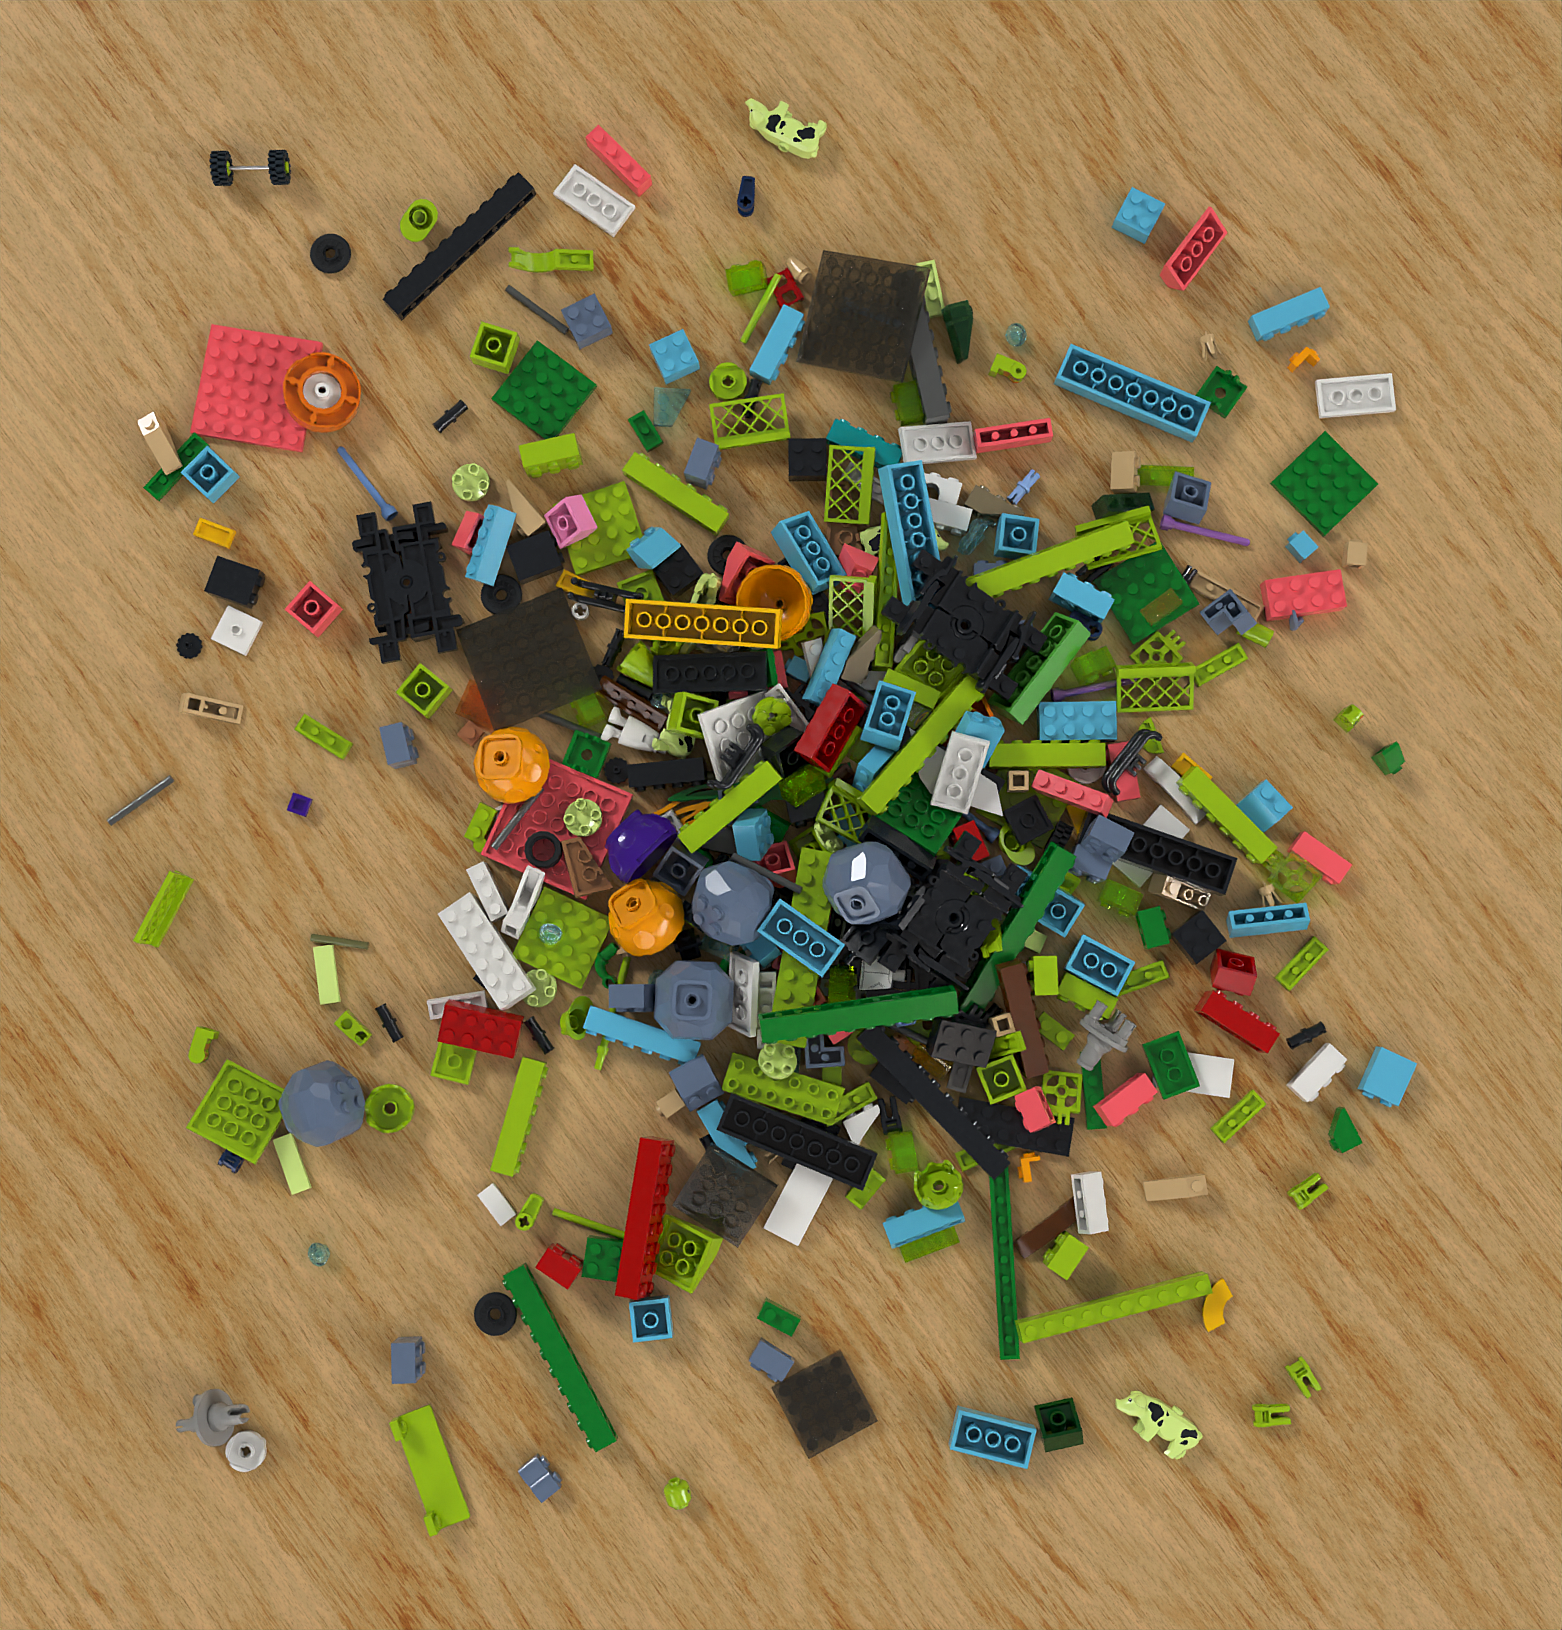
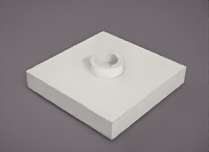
M228 605L211 639L247 656L263 622Z

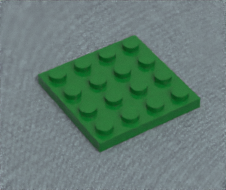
M537 340L491 399L545 440L560 435L596 389L597 384Z
M1326 431L1270 483L1323 537L1378 485Z
M1163 545L1162 550L1129 558L1093 580L1100 592L1106 591L1112 595L1111 598L1115 599L1110 609L1133 645L1200 605Z
M915 771L911 775L913 778L906 787L902 786L898 790L900 792L899 796L894 801L890 800L886 804L888 806L887 810L882 815L878 814L875 816L913 840L935 857L964 813L930 805L932 794L920 779L919 773Z

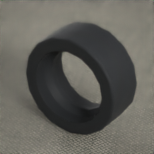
M539 831L532 834L527 839L524 849L528 861L540 869L554 867L560 861L563 851L558 838L547 831ZM540 839L550 840L555 847L553 857L547 861L537 860L532 853L533 845Z

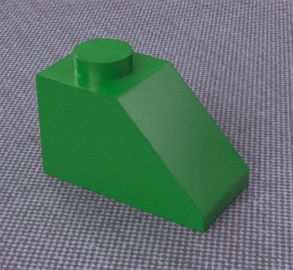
M1397 741L1386 745L1371 757L1384 775L1396 774L1402 769L1401 765L1406 762Z
M1344 1107L1336 1108L1328 1133L1331 1139L1329 1144L1334 1151L1344 1153L1363 1142Z

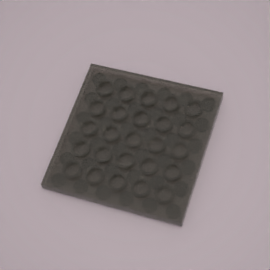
M823 250L796 362L903 383L930 269Z
M562 588L456 630L494 731L514 726L603 690Z

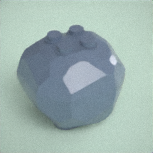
M864 842L834 852L829 859L823 877V889L835 912L850 924H871L897 914L903 907L911 885L910 876L895 854L886 845L878 842Z
M732 861L709 866L700 872L693 895L692 913L694 921L707 936L726 944L737 946L753 942L762 935L757 930L771 912L774 893L773 884L757 871Z
M676 960L656 978L654 1019L672 1039L713 1040L732 1022L734 982L716 962Z
M326 1060L294 1073L287 1083L282 1097L279 1099V1108L287 1131L294 1134L302 1142L315 1147L325 1146L347 1137L359 1130L363 1123L365 1100L359 1081L347 1069L333 1061Z

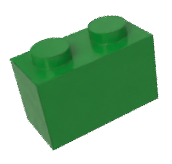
M1157 906L1134 912L1144 950L1170 943L1171 933L1164 923L1166 920L1164 909Z
M766 1297L757 1314V1319L792 1337L801 1320V1316Z

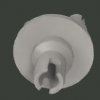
M1099 1000L1096 1001L1090 1013L1086 1014L1079 1022L1089 1031V1034L1087 1035V1044L1082 1050L1079 1059H1077V1063L1088 1071H1092L1103 1054L1110 1052L1112 1047L1126 1053L1129 1049L1126 1045L1128 1043L1127 1039L1137 1026L1125 1019L1127 1015L1122 1014L1117 1009L1108 1024H1101L1099 1019L1108 1006ZM1125 1019V1022L1123 1023V1025L1121 1026L1120 1030L1118 1031V1028L1120 1027V1025L1122 1024L1123 1020Z
M210 1389L193 1397V1405L195 1406L193 1416L190 1419L178 1420L176 1427H183L176 1430L179 1433L185 1431L196 1432L198 1438L205 1445L210 1447L221 1446L229 1440L235 1425L243 1424L249 1420L247 1417L241 1418V1415L249 1413L250 1409L246 1404L233 1405L232 1400L223 1390Z

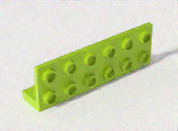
M733 1052L722 1085L723 1091L734 1092L748 1099L831 1126L834 1124L841 1098L846 1088L793 1072L784 1079H774L767 1076L761 1070L758 1060L738 1052Z
M431 1405L423 1406L393 1418L389 1424L395 1441L401 1440L426 1510V1515L423 1519L429 1536L437 1535L442 1528L470 1518V1512Z

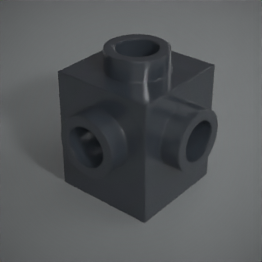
M693 928L679 932L673 944L676 953L680 952L682 960L688 961L701 957L699 946H702L699 934L695 935Z

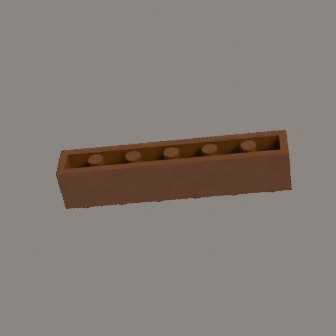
M1018 959L997 964L995 967L1006 1012L1011 1014L1015 1031L1021 1030L1026 1050L1016 1052L1021 1074L1026 1079L1048 1073L1050 1062L1047 1054H1044L1045 1041L1039 1033L1041 1024L1034 1012L1037 1011L1034 1000L1031 999V984L1026 979L1028 974L1025 963Z

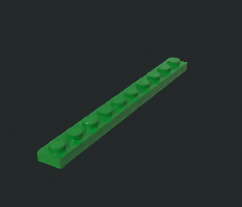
M1007 1167L995 1180L989 1176L1000 1360L1020 1359L1019 1336L1015 1325V1320H1018L1009 1169Z

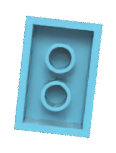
M1063 572L1048 600L1070 612L1076 610L1101 624L1115 599L1111 598L1112 595L1106 591L1100 592L1094 589L1095 586L1093 584L1079 581L1076 575Z
M879 680L860 740L897 751L916 692Z
M1083 934L1079 938L1063 970L1117 997L1135 962Z

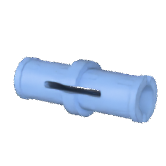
M1031 469L1026 477L1017 483V487L1007 497L1009 502L1013 501L1012 504L1017 505L1020 499L1030 492V488L1040 478L1037 472L1034 474L1035 470Z

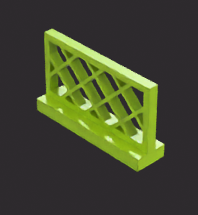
M784 393L709 404L715 444L719 445V450L785 441L791 438ZM781 398L782 406L777 412L768 406L772 399ZM757 401L764 405L759 414L750 409L751 405ZM737 404H741L746 408L740 417L731 411ZM722 407L727 413L720 420L714 415L713 408ZM766 408L775 413L770 422L761 417ZM748 410L756 416L751 425L742 420ZM729 413L738 419L732 428L723 422ZM779 416L784 420L785 428L777 429L771 423ZM758 418L767 424L766 428L759 432L753 428ZM740 421L749 427L745 434H739L734 430ZM722 424L730 431L726 437L718 438L717 429Z
M829 446L824 522L870 525L875 447ZM833 449L842 450L846 455L839 463L833 458ZM855 451H863V459L856 464L850 456ZM847 458L855 465L848 473L840 466ZM839 467L845 475L835 482L831 477L832 471ZM857 468L862 473V477L857 483H854L848 475ZM847 477L853 486L844 492L838 484ZM859 483H861V490L857 486ZM837 486L843 495L834 501L830 497V491ZM856 487L860 492V498L853 503L847 494ZM846 496L852 505L843 512L837 503ZM834 505L842 513L837 518H828L829 510ZM853 506L859 512L858 520H850L845 514Z
M1149 505L1075 526V537L1125 519L1128 520L1133 536L1135 532L1144 536L1141 542L1134 540L1135 543H1132L1138 546L1135 551L1130 552L1126 549L1120 551L1116 549L1119 551L1117 556L1101 557L1100 555L1098 561L1086 564L1088 570L1162 550V544L1152 520ZM1147 522L1150 526L1147 532L1138 528L1140 524ZM1147 538L1155 540L1156 545L1149 547L1144 543Z
M830 575L829 633L831 629L838 628L833 622L837 615L845 622L839 628L843 629L848 625L854 631L853 635L857 634L860 638L874 625L877 576L869 575L868 578ZM834 581H841L846 587L839 592L834 587ZM855 582L864 583V589L859 594L852 587ZM847 589L855 595L849 602L842 595ZM838 597L846 604L840 610L834 605V600ZM857 598L863 604V608L859 611L851 605ZM847 607L855 614L849 620L841 613ZM856 617L863 622L859 629L851 623Z
M1192 662L1115 665L1117 713L1193 710L1195 665ZM1182 676H1189V683L1182 688L1177 681ZM1163 677H1168L1172 682L1163 689L1158 682ZM1143 678H1149L1153 682L1146 690L1138 684ZM1121 679H1130L1133 684L1125 691L1121 687ZM1175 684L1181 691L1172 698L1167 691ZM1137 685L1143 693L1135 700L1129 692ZM1157 685L1162 692L1154 699L1148 692ZM1185 693L1189 697V704L1180 705L1176 700ZM1166 694L1171 701L1166 706H1161L1157 701ZM1126 695L1134 701L1129 707H1121V700ZM1147 695L1152 702L1148 706L1142 707L1138 702Z
M836 778L827 787L829 790L815 821L855 844H860L861 842L857 840L855 830L861 829L864 826L865 821L862 814L868 812L856 800L863 792ZM833 793L839 797L841 804L833 806L831 800ZM846 804H853L857 813L849 815ZM842 806L845 817L838 819L834 808ZM826 810L831 811L832 821L822 818ZM858 815L861 826L854 828L850 817ZM846 819L850 830L844 831L841 829L839 821Z
M176 870L174 872L169 871L133 939L134 942L149 944L159 948L194 881L193 878Z

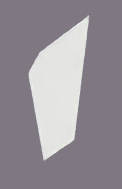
M909 728L910 734L912 736L915 733V731ZM938 746L935 747L936 753L931 758L927 757L923 761L925 765L918 772L920 779L931 794H933L946 752ZM980 774L970 806L1003 816L997 785Z

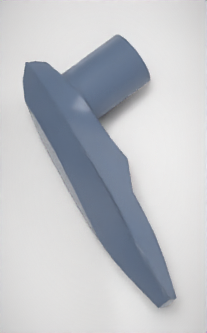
M1292 610L1289 626L1291 631H1295L1304 622V619L1301 616L1297 617L1295 610Z

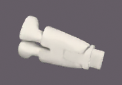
M616 706L613 707L608 722L624 728L619 730L610 724H606L600 739L607 741L614 737L619 739L618 744L655 754L659 752L665 755L666 751H657L652 747L654 738L660 740V734L630 715L628 719H625L621 716L620 709Z

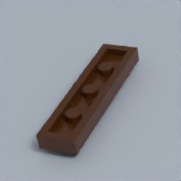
M605 675L601 678L594 692L657 732L661 731L669 716L666 712Z

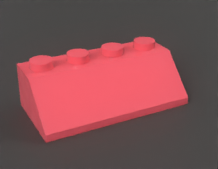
M1212 207L1206 209L1164 265L1160 277L1167 287L1184 291L1228 233Z

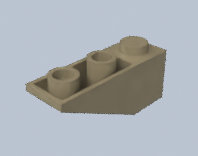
M975 485L963 506L973 509L972 514L979 518L999 519L1002 513L1018 516L1025 515L1021 507L1015 504L1010 505L1006 502L1005 498L1000 495L995 496L991 494L990 490L982 485L980 487Z
M873 625L852 646L840 674L841 679L862 684L867 678L869 664L875 657L876 645L880 643L882 638V630L877 626Z

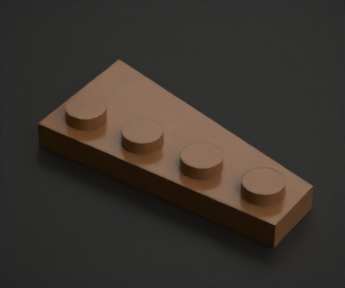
M841 481L838 484L844 492L849 490L848 481ZM837 486L830 491V497L834 501L843 495ZM849 492L847 496L851 499V494ZM845 496L837 505L844 512L852 503ZM834 505L829 510L828 518H837L842 513ZM852 507L845 514L850 520H856ZM827 522L826 540L836 557L840 556L844 543L862 550L857 524Z

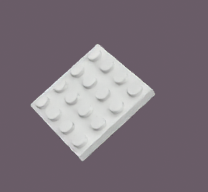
M758 691L697 714L714 773L719 782L723 780L731 768L720 759V756L724 754L728 758L730 757L724 752L726 748L734 751L729 746L730 742L735 743L744 750L751 739V734L747 731L746 726L754 724L752 714L754 715L755 706L762 699L766 698L764 694L767 691ZM770 713L768 719L773 718L774 714ZM764 734V741H763V742H765L767 739H769V738L772 737L773 735L767 736V735ZM761 747L735 783H738L739 779L746 773L752 774L755 771L753 767L761 760L764 762Z

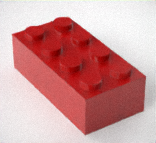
M832 684L812 720L807 725L801 739L797 742L794 751L812 766L829 773L867 706L850 690Z
M1219 990L1205 991L1194 1009L1195 1012L1257 1052L1269 1053L1280 1033L1275 1031L1277 1027L1269 1022H1261L1259 1020L1260 1016L1252 1011H1244L1242 1009L1244 1006L1234 1000L1233 1002L1227 1000V995Z
M449 999L444 1007L437 1042L513 1059L517 1053L524 1016Z

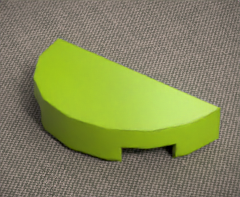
M1151 717L1143 721L1138 730L1149 729L1156 731ZM1149 739L1143 746V749L1148 753H1164L1161 742L1155 739Z

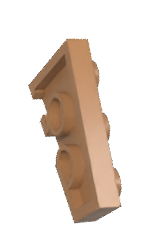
M580 837L561 841L575 898L613 889V886L607 880Z

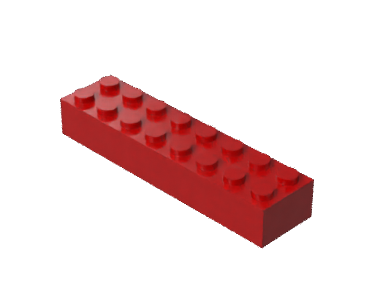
M654 1136L640 1137L615 1296L639 1300L649 1297L653 1292L654 1283L652 1279L657 1269L655 1260L660 1250L658 1238L663 1231V1223L661 1222L662 1216L666 1212L665 1197L669 1193L668 1178L673 1169L671 1159L676 1150L674 1140Z

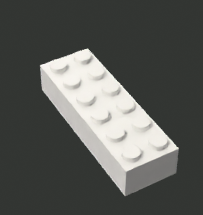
M471 892L467 893L438 913L440 919L500 1010H508L537 990L474 894Z

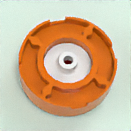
M325 352L310 353L308 356L296 360L288 369L283 382L284 403L290 416L302 427L320 433L333 432L345 427L355 417L360 405L361 386L353 368L342 358Z

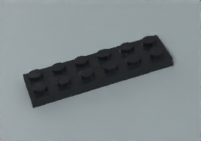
M767 651L653 656L654 695L675 694L677 692L767 691Z
M959 1097L958 1107L961 1106L968 1113L966 1117L970 1122L975 1120L982 1128L980 1132L984 1136L988 1134L996 1144L1069 1157L1075 1118L1070 1117L1069 1125H1065V1117H1062L1061 1124H1057V1116H1054L1056 1123L1030 1133L1024 1127V1118L1016 1107L996 1103L990 1104V1102Z

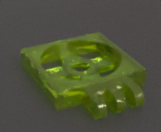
M1275 850L1272 853L1275 857L1270 855L1267 858L1272 864L1268 861L1263 863V866L1272 872L1267 881L1298 904L1323 877V874L1293 850L1287 857ZM1297 861L1301 865L1297 870H1291L1286 864ZM1307 870L1312 873V882L1310 884L1302 876ZM1279 872L1287 877V881L1283 885H1281L1278 879ZM1293 874L1298 875L1299 879L1297 881L1291 879ZM1297 885L1303 889L1298 892L1290 891L1292 886Z

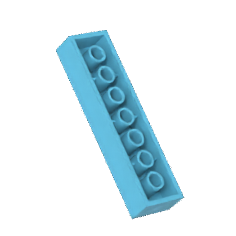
M1070 344L1054 381V385L1191 443L1197 437L1211 404L1209 401L1073 344Z
M922 460L886 465L878 469L902 602L906 606L912 600L918 601L914 596L926 576L911 567L919 552L924 549L940 560Z

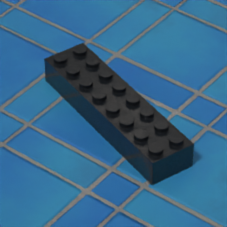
M1088 811L1085 812L1075 845L1081 843L1089 825L1098 815ZM1108 813L1107 819L1134 832L1125 853L1118 861L1155 874L1170 876L1218 896L1226 895L1238 858Z
M734 1092L729 1097L716 1129L862 1191L878 1155L876 1151Z

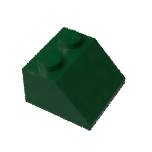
M1072 1397L1034 1406L1045 1453L1084 1444L1083 1431Z

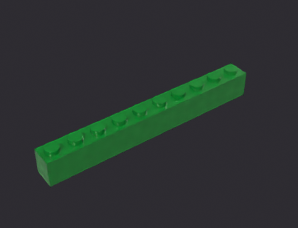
M1052 841L1050 842L1018 896L1021 898V903L1024 907L1017 909L1011 907L1000 926L1002 932V951H994L990 953L988 958L981 957L965 984L969 987L968 991H961L957 997L958 1007L961 1010L967 1012L970 1006L976 1003L978 1008H983L985 1012L986 1006L993 1000L995 991L1000 986L995 965L1014 960L1018 953L1024 949L1027 938L1033 934L1036 923L1043 917L1048 903L1054 899L1056 890L1063 884L1065 875L1075 864L1077 856Z
M953 985L762 1013L758 1014L762 1043L775 1044L780 1040L795 1041L800 1037L814 1038L820 1034L834 1035L840 1031L854 1032L856 1029H873L879 1025L893 1026L899 1022L908 1024L913 1023L915 1020L922 1019L928 1021L939 1016L948 1018L952 1017L953 1014H959L957 992Z
M527 1263L503 1275L504 1280L502 1282L506 1290L511 1291L515 1307L520 1308L523 1323L526 1326L529 1325L532 1331L530 1332L534 1343L538 1342L541 1348L539 1352L542 1359L548 1361L550 1365L548 1369L551 1376L557 1378L560 1393L562 1396L566 1395L569 1401L567 1406L570 1412L576 1414L578 1418L576 1422L581 1431L584 1430L586 1433V1442L589 1448H593L595 1452H598L616 1442L618 1435Z

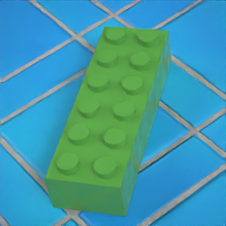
M1055 612L1040 631L1048 638L1039 652L1035 654L1027 649L1007 675L1018 683L1009 700L1005 701L993 693L987 703L1001 716L1023 725L1091 635L1079 620Z

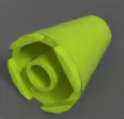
M639 640L625 656L622 664H619L616 669L653 688L654 655L644 642Z

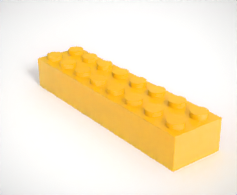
M626 599L624 638L779 649L781 647L783 609Z

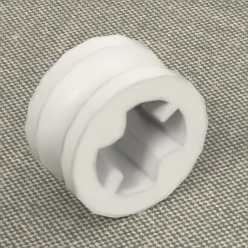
M575 603L572 607V614L575 619L583 621L589 616V608L586 604ZM578 607L586 610L585 613L583 612L584 615L579 616L578 613H575L576 610L578 611Z

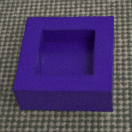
M293 792L287 811L307 817L313 799Z

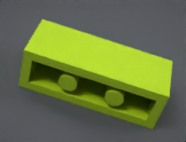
M1068 972L1063 973L1058 983L1059 995L1057 999L1065 1003L1068 1000L1075 1004L1074 1007L1082 1012H1085V1010L1091 1011L1097 1000L1107 1005L1108 1008H1106L1099 1019L1100 1021L1109 1019L1118 1001V998Z

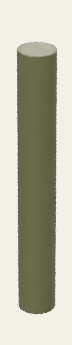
M311 934L310 941L366 950L369 948V942L318 934Z

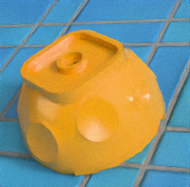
M764 565L755 568L743 579L736 595V606L783 609L781 642L791 638L807 624L813 605L811 590L802 578V575L786 565ZM779 600H782L783 602L782 607L778 606Z
M520 727L499 729L484 737L479 743L473 762L476 779L480 787L496 801L509 804L525 801L532 796L535 797L542 790L550 769L549 754L545 743L529 730Z
M635 879L614 892L608 901L611 935L623 950L632 956L642 957L643 955H652L664 950L676 939L685 922L681 898L672 887L663 882Z

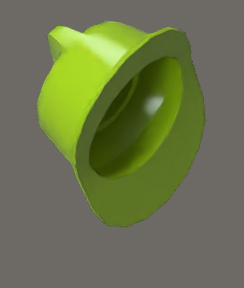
M427 199L415 200L400 221L402 235L411 242L422 241L438 219L436 206Z
M1008 824L1001 828L999 834V847L1001 851L1017 865L1024 866L1030 864L1035 858V850L1031 841L1019 846Z
M579 996L575 998L569 1010L562 1014L560 1017L561 1034L568 1035L574 1040H581L585 1037L586 1029L583 1028L590 1005L593 1006V1002L588 997Z

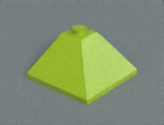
M918 640L911 651L906 653L903 659L896 665L894 670L940 691L941 693L936 702L939 704L965 675L961 674L964 667L958 663L957 667L953 668L950 661L935 652V647L930 651H926L923 648V644L926 641Z
M665 1214L662 1221L663 1231L658 1238L660 1250L656 1255L657 1269L655 1274L692 1294L715 1259L723 1238L702 1227Z

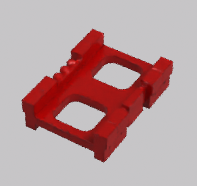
M788 267L777 273L778 275H784L787 280L785 285L781 287L776 286L773 292L780 310L783 304L791 306L800 300H805L796 282H794ZM773 276L766 278L765 283L767 286L770 284ZM793 291L796 299L786 303L782 295Z

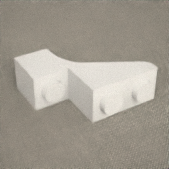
M529 865L526 867L513 903L502 923L501 932L516 939H519L529 920L530 912L541 894L545 873L538 868H533Z
M871 1102L862 1107L863 1111L857 1114L854 1112L842 1121L852 1142L860 1143L880 1113L877 1104L873 1105Z

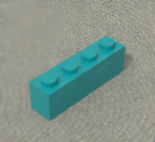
M835 418L826 437L827 445L875 447L874 467L877 468L899 464L902 458L901 446L896 443L889 444L881 436H872L864 428H855L844 419L838 420ZM855 451L851 456L862 460L863 451Z

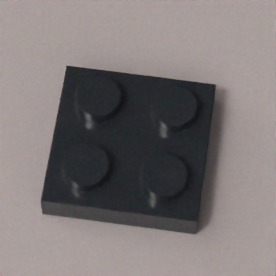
M1036 794L1002 812L1019 846L1054 829Z

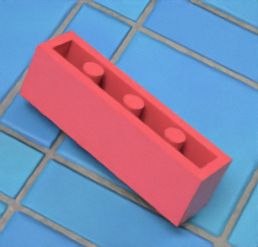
M599 124L585 137L587 147L638 197L652 186L651 175Z
M1045 418L975 429L973 437L976 454L1049 443L1053 438L1051 419Z
M1038 769L1031 785L1039 794L1096 815L1100 814L1107 818L1114 802L1108 794Z

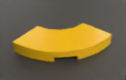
M1223 1278L1211 1286L1213 1293L1206 1295L1204 1300L1202 1318L1207 1332L1225 1324L1223 1317L1224 1306L1233 1295Z

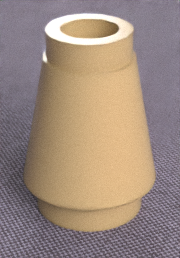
M794 256L787 259L785 264L795 281L800 284L806 283L812 276L810 268Z

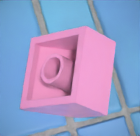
M582 494L565 497L544 515L560 549L586 538L598 528Z

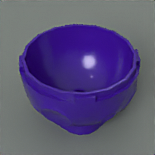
M639 809L634 811L606 840L605 848L608 850L609 864L613 873L616 874L622 883L626 884L642 877L674 843L679 834L676 826L670 820L657 814H643Z

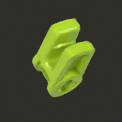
M1319 1173L1312 1174L1287 1192L1289 1197L1292 1196L1299 1210L1311 1204L1315 1198L1329 1188L1325 1183L1316 1185L1310 1192L1307 1191L1309 1187L1315 1185L1321 1179Z
M536 1193L531 1194L517 1215L515 1225L519 1230L525 1231L534 1225L544 1202V1198ZM527 1216L529 1224L523 1226V1221L520 1219Z
M1302 1356L1298 1357V1361L1292 1365L1285 1366L1287 1373L1307 1399L1311 1397V1393L1308 1390V1386L1304 1384L1303 1377L1307 1378L1309 1385L1314 1390L1320 1391L1322 1389Z
M1289 1404L1252 1405L1255 1415L1253 1426L1255 1427L1291 1424V1419L1287 1416L1277 1415L1271 1417L1272 1413L1289 1412Z

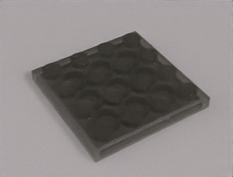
M711 1143L672 1206L738 1248L778 1185Z
M841 1349L771 1387L808 1459L878 1421Z

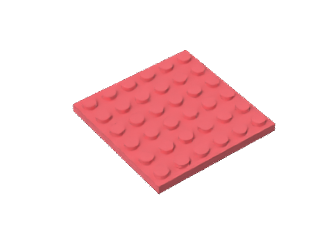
M211 324L190 433L193 434L195 432L198 436L303 452L307 429L299 425L287 411L283 397V382L288 369L296 360H300L310 353L322 352L323 343Z
M549 759L550 769L547 780L542 786L543 792L498 850H495L491 847L492 843L525 801L513 804L504 803L481 852L482 856L524 873L528 865L537 868L526 858L524 849L527 839L539 831H547L554 834L560 842L579 837L567 829L563 819L568 806L577 799L583 798L595 802L602 811L600 828L590 836L580 837L597 865L601 868L608 854V850L605 848L606 840L621 824L633 794ZM540 839L533 845L532 853L537 860L547 861L553 857L555 847L550 840ZM562 851V857L554 867L538 869L545 873L543 882L574 895ZM589 895L582 896L580 898L587 900Z

